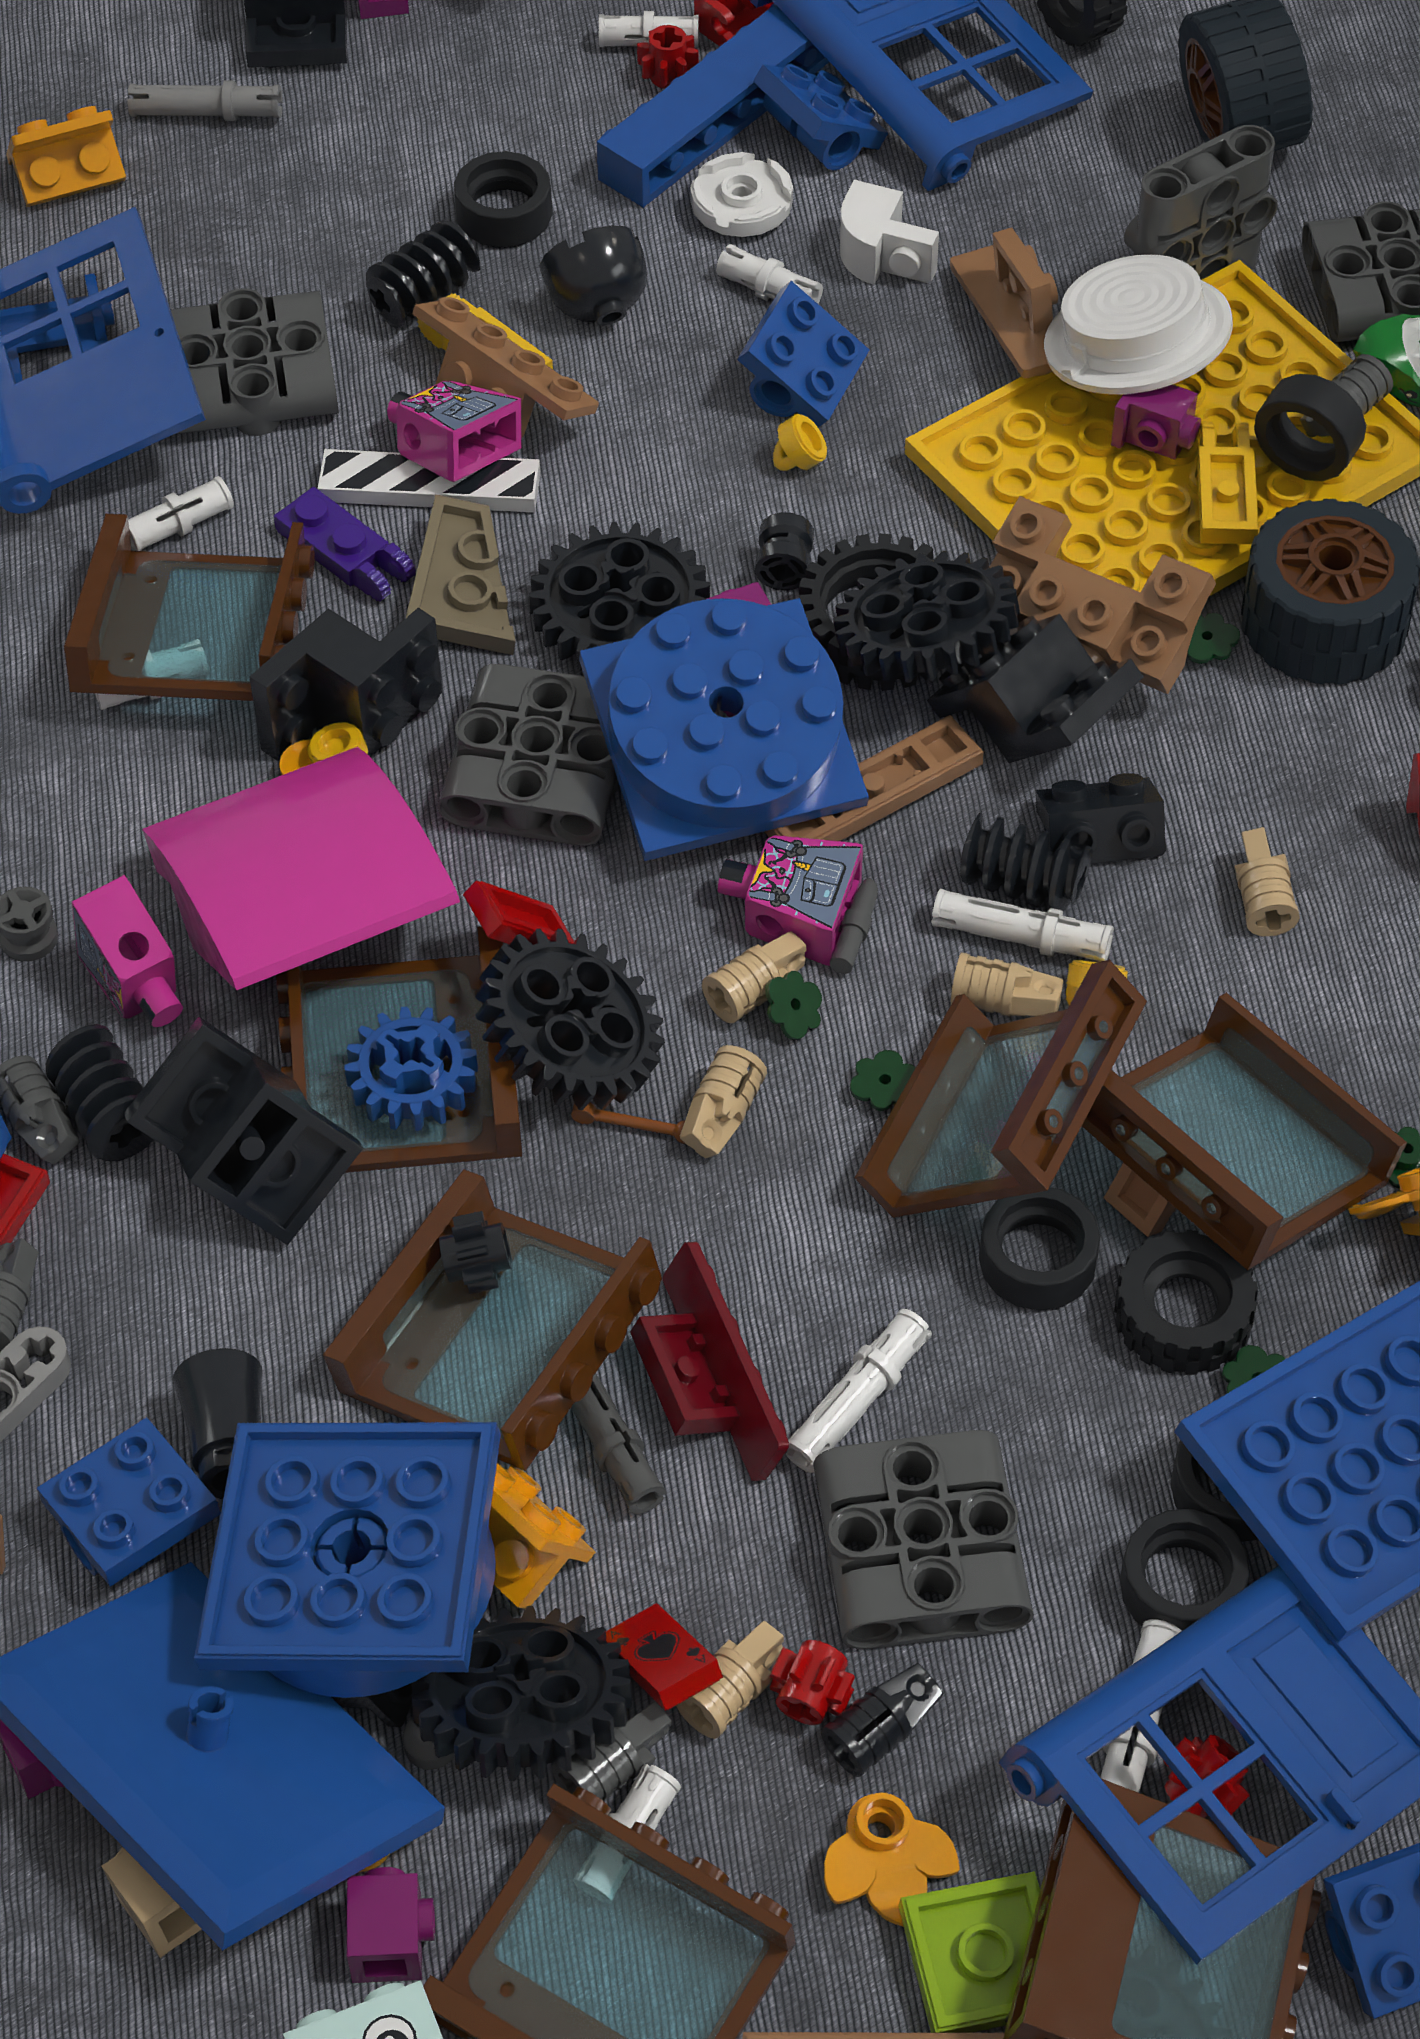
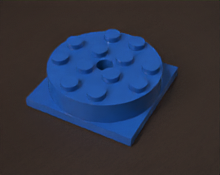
M725 598L695 601L664 612L641 628L633 638L580 651L579 661L644 861L867 806L869 795L842 720L843 695L840 680L826 650L812 634L800 598L768 606L751 601ZM717 702L720 711H728L735 716L724 718L716 715Z
M497 1422L237 1423L194 1656L199 1670L268 1671L281 1681L297 1689L313 1694L341 1698L365 1697L389 1692L413 1683L431 1672H468L474 1630L486 1611L495 1580V1548L488 1525L501 1437Z

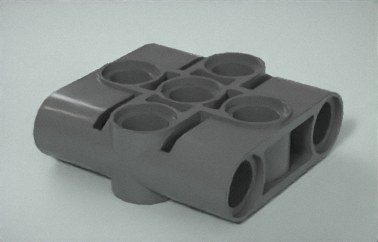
M1243 125L1149 170L1142 178L1138 214L1126 228L1124 234L1125 244L1134 251V255H1163L1179 259L1194 268L1200 280L1238 260H1241L1253 270L1258 263L1262 230L1271 222L1278 208L1277 200L1268 192L1275 147L1272 134L1263 127Z
M1381 201L1370 205L1364 215L1307 221L1303 224V257L1332 342L1357 341L1368 327L1383 319L1401 314L1420 315V209L1407 210L1400 204Z
M239 288L224 294L219 303L170 309L206 420L178 432L179 434L237 427L242 433L251 436H262L277 429L281 421L339 414L320 290L263 297L255 290ZM286 393H287V396H282V397L279 396V394H286ZM224 401H231V403L223 404Z
M488 664L483 666L478 671L467 710L459 716L455 725L456 746L438 801L437 809L439 814L451 824L463 828L571 845L587 846L596 843L601 837L611 796L617 792L620 785L585 676L505 664Z
M969 1430L845 1445L828 1449L815 1458L813 1466L828 1550L827 1567L833 1579L842 1639L845 1645L856 1649H875L996 1634L1016 1630L1032 1620L1034 1613L1017 1532L1018 1510L1010 1497L1000 1442L996 1434L986 1430ZM906 1476H914L922 1479L924 1483L907 1485L900 1482L899 1479ZM991 1526L998 1529L1000 1533L993 1536L982 1535L976 1532L974 1528ZM918 1533L932 1536L935 1541L923 1544L914 1542L909 1537ZM856 1541L863 1542L869 1545L870 1548L865 1551L856 1552L846 1549L844 1545ZM926 1592H937L944 1595L947 1599L939 1603H929L922 1600L919 1596Z

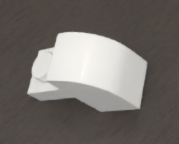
M854 180L841 206L840 256L845 267L860 280L875 285L881 271L931 284L937 271L939 232L902 222V191Z

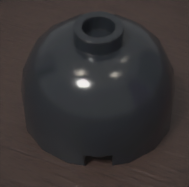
M614 225L592 228L582 232L585 242L569 248L566 239L556 244L543 256L539 264L546 289L554 305L565 315L583 322H597L598 325H610L622 320L627 314L626 311L641 296L646 287L648 275L644 252L638 236L635 237L633 230L627 226Z

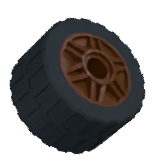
M1234 0L1185 15L1179 28V62L1190 112L1204 142L1206 143L1234 128L1243 125H1255L1263 127L1272 134L1275 141L1274 151L1303 143L1310 134L1313 121L1311 84L1301 42L1290 15L1286 12L1281 1Z
M1323 499V501L1313 502L1309 500L1300 502L1291 508L1286 507L1276 513V516L1267 520L1260 527L1259 534L1254 537L1251 545L1241 615L1243 616L1241 625L1244 635L1249 639V645L1272 668H1277L1292 678L1308 680L1310 683L1347 684L1350 681L1367 679L1372 677L1375 672L1384 670L1392 664L1393 658L1401 653L1408 636L1420 574V558L1416 555V546L1396 521H1391L1386 517V514L1374 508L1370 509L1362 506L1360 503L1336 501V499Z

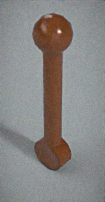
M589 1102L584 1110H578L575 1103L573 1105L571 1117L578 1123L591 1124L594 1121L646 1130L674 1136L677 1142L685 1144L680 1139L685 1120L673 1124L597 1109L591 1102Z

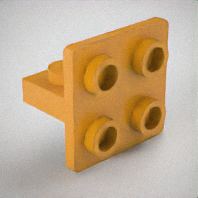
M89 106L68 113L66 115L68 121L48 126L47 120L41 119L17 127L18 134L11 136L6 156L9 165L14 166L27 207L125 181L126 174L111 130L114 121L111 110L98 113L96 106Z
M497 1463L488 1525L495 1548L496 1568L494 1585L517 1607L526 1609L527 1606H531L569 1558L588 1563L596 1552L581 1538L586 1529L575 1517L558 1506L551 1510L536 1496L540 1492L541 1487L530 1475L513 1465H510L506 1470Z

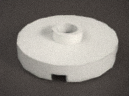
M745 152L724 154L706 162L698 170V177L692 181L690 187L691 205L694 215L705 227L722 235L737 237L761 235L778 227L789 216L793 203V185L789 173L774 160L767 158V163L755 160V154Z

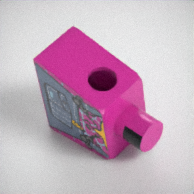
M442 381L415 395L398 392L391 398L388 404V419L392 423L397 424V448L400 454L449 481L455 482L521 449V398L455 381Z
M774 835L766 840L757 866L730 859L724 861L719 876L718 893L745 899V930L749 935L769 943L792 931L806 944V958L830 966L829 963L840 935L838 930L843 915L849 909L862 881L863 845L852 842Z
M123 875L72 901L78 957L121 1017L131 1018L143 1012L153 1027H161L175 1020L181 1014L183 1006L174 994L176 992L174 956L126 876Z

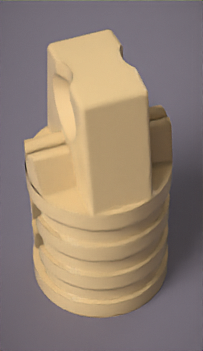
M1264 827L1242 832V838L1248 862L1235 865L1234 868L1243 899L1247 928L1251 933L1258 936L1283 934L1295 927L1300 919L1299 910L1292 891L1286 855L1281 854L1271 857Z
M790 931L762 947L758 944L747 949L740 956L731 960L729 964H725L716 972L709 974L703 979L702 989L709 1006L723 1021L735 1023L743 1015L754 1010L755 1006H760L768 1000L765 994V986L770 979L784 977L786 973L799 971L804 967L806 944Z
M961 952L953 980L951 1004L956 995L965 994L978 1009L989 1013L998 1012L1004 1016H1039L1048 1014L1059 1009L1063 979L1034 971L1031 968L1020 965V963H1006L1003 960H990L982 956L974 957Z
M725 1045L718 1049L714 1061L711 1062L707 1074L700 1083V1088L697 1089L693 1096L680 1134V1139L702 1157L708 1158L719 1154L743 1122L746 1112L753 1102V1098L760 1089V1084L763 1083L767 1075V1068L762 1060L741 1047Z
M763 1621L738 1645L728 1640L713 1655L718 1661L723 1678L676 1705L684 1719L701 1734L713 1739L718 1738L726 1730L727 1725H730L737 1718V1714L742 1712L750 1704V1701L756 1699L772 1682L773 1678L769 1676L771 1671L768 1669L777 1660L783 1648V1634L766 1621Z

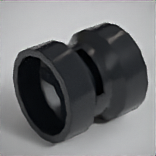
M780 512L768 516L761 523L759 532L760 550L756 555L755 575L767 587L786 591L800 587L801 579L805 578L806 569L811 563L809 553L813 549L814 528L806 518L795 513Z

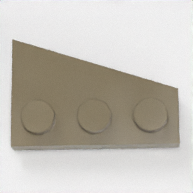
M435 494L406 618L417 608H420L435 618L437 640L513 655L516 640L513 626H510L507 613L508 599L505 586H502L498 567L499 554L488 505Z

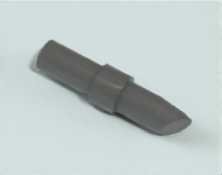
M867 878L861 883L839 926L838 931L840 935L829 963L830 967L837 973L847 974L852 971L861 943L866 940L872 924L871 915L878 895L877 884L871 878Z

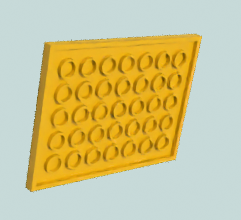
M1241 260L1202 279V281L1214 286L1226 297L1233 317L1232 334L1225 348L1209 365L1173 385L1198 393L1195 417L1201 418V422L1214 421V426L1217 430L1216 447H1232V430L1235 427V423L1248 422L1250 447H1253L1255 452L1258 534L1260 527L1267 520L1276 516L1277 512L1286 507L1296 506L1300 502L1336 499V501L1360 503L1362 506L1367 507L1420 477V420L1390 393L1363 415L1366 422L1364 441L1348 466L1339 476L1325 481L1304 480L1286 473L1270 461L1258 444L1254 425L1256 414L1273 389L1282 379L1295 374L1317 375L1332 381L1353 360ZM1053 371L1047 375L1023 378L1021 376L905 439V455L992 541L1019 496L1068 516L1072 526L1065 536L1056 558L1138 592H1141L1162 555L1212 574L1216 585L1210 596L1247 575L1252 544L1200 543L1197 472L1200 430L1193 446L1190 449L1182 448L1176 460L1147 451L1127 442L1124 443L1121 449L1111 446L1115 406L1122 395L1099 394L1078 389L1062 381ZM1287 412L1288 418L1294 426L1307 436L1300 422L1303 414ZM1317 435L1316 437H1309L1322 443H1334L1331 436L1321 437Z

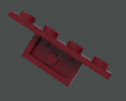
M684 1242L663 1274L664 1286L677 1314L641 1316L634 1324L630 1334L675 1436L730 1431L751 1480L764 1481L769 1477L789 1448L786 1429L773 1408L763 1386L761 1374L752 1362L739 1333L737 1321L727 1307L716 1283L715 1273L712 1267L708 1265L699 1243Z

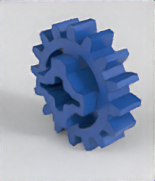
M408 1006L401 1007L400 1019L391 1021L383 1012L378 1014L379 1028L376 1030L361 1026L358 1029L360 1044H348L346 1049L348 1064L344 1065L347 1087H351L352 1101L355 1106L366 1104L369 1120L373 1122L383 1114H386L389 1117L390 1129L396 1130L401 1125L403 1119H411L414 1129L420 1131L423 1128L425 1117L432 1116L439 1124L446 1123V1107L450 1106L460 1111L466 1107L464 1092L471 1093L476 1090L477 1053L471 1047V1037L468 1030L456 1033L454 1017L449 1015L437 1023L434 1021L433 1008L427 1007L422 1012L420 1018H415L411 1016ZM445 1056L452 1063L449 1073L444 1070L443 1058ZM375 1064L379 1066L380 1078L377 1081L371 1074Z

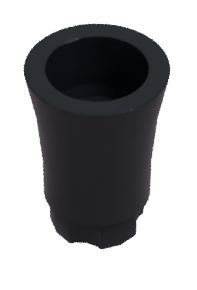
M230 1348L211 1349L197 1353L184 1360L173 1374V1386L183 1410L189 1435L193 1467L199 1474L202 1483L215 1498L224 1499L237 1423H261L262 1366L253 1355Z

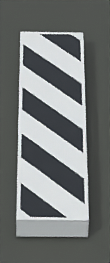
M324 449L317 489L335 503L432 507L436 494L488 505L492 511L535 513L540 479V460L501 458L452 482L397 452Z

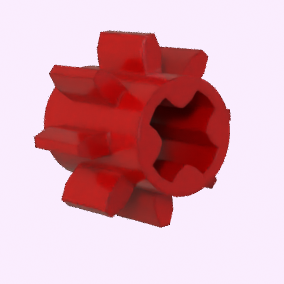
M674 25L659 26L649 31V43H637V64L641 65L642 78H650L651 82L659 88H667L675 78L684 75L699 63V50L694 47V36H686V33L681 28Z
M817 1640L803 1641L797 1654L783 1647L769 1675L773 1678L769 1687L770 1690L779 1693L776 1699V1705L779 1710L791 1719L807 1725L821 1724L827 1711L835 1716L844 1711L853 1694L854 1688L851 1685L855 1679L853 1674L845 1672L848 1666V1660L845 1655L835 1647Z
M1209 1735L1204 1742L1197 1736L1192 1741L1184 1737L1176 1746V1749L1202 1780L1239 1754L1228 1742L1216 1735ZM1248 1767L1212 1792L1230 1815L1250 1795L1240 1785L1249 1770ZM1172 1771L1164 1787L1170 1799L1174 1801L1188 1790ZM1196 1803L1187 1810V1812L1203 1818L1208 1815L1199 1803Z

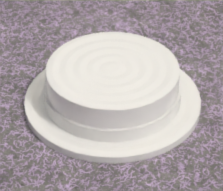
M1134 255L1118 258L1087 271L1067 289L1062 299L1061 311L1054 317L1045 334V355L1054 374L1062 381L1078 389L1099 394L1117 395L1148 392L1180 382L1209 365L1222 352L1230 339L1233 329L1232 311L1226 297L1218 289L1200 280L1194 268L1179 259L1163 255Z

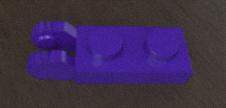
M314 486L273 516L275 529L287 540L292 522L303 523L305 545L314 546L315 561L350 587L355 585L376 601L379 600L381 602L391 594L390 591L392 590L384 574L375 569L377 566L381 567L391 576H395L401 582H407L416 575L415 572L417 570L409 555L401 551L393 542L389 543Z

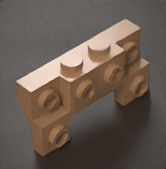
M1019 496L992 541L998 553L989 566L991 568L1001 565L1004 577H1012L1020 608V614L1017 615L1018 623L1030 616H1034L1037 621L1060 614L1094 663L1105 661L1107 665H1112L1132 659L1144 676L1139 681L1140 683L1168 694L1185 666L1195 626L1208 597L1216 585L1212 574L1162 555L1141 592H1138L1056 558L1057 552L1072 526L1068 516Z

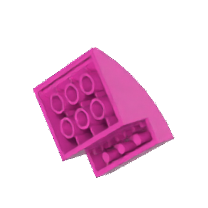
M358 746L142 829L157 872L171 884L193 949L236 991L460 902L456 888L415 815L383 770Z

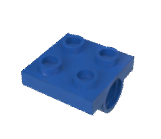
M762 64L753 81L765 92L764 107L766 111L829 170H839L850 164L857 157L862 147L879 150L888 135V132L873 119L875 116L874 110L867 104L851 98L844 91V82L827 71L820 70L818 74H812L792 64H786L784 68Z
M791 280L779 290L737 360L755 375L749 390L753 401L762 410L778 417H788L797 412L807 416L819 428L831 417L870 349Z
M147 1417L37 1487L42 1503L59 1523L68 1544L77 1558L93 1576L99 1573L110 1587L221 1514L217 1499Z
M1420 1843L1323 1879L1332 1908L1325 1913V1926L1331 1947L1345 1973L1354 1979L1363 2012L1374 2019L1420 2001Z

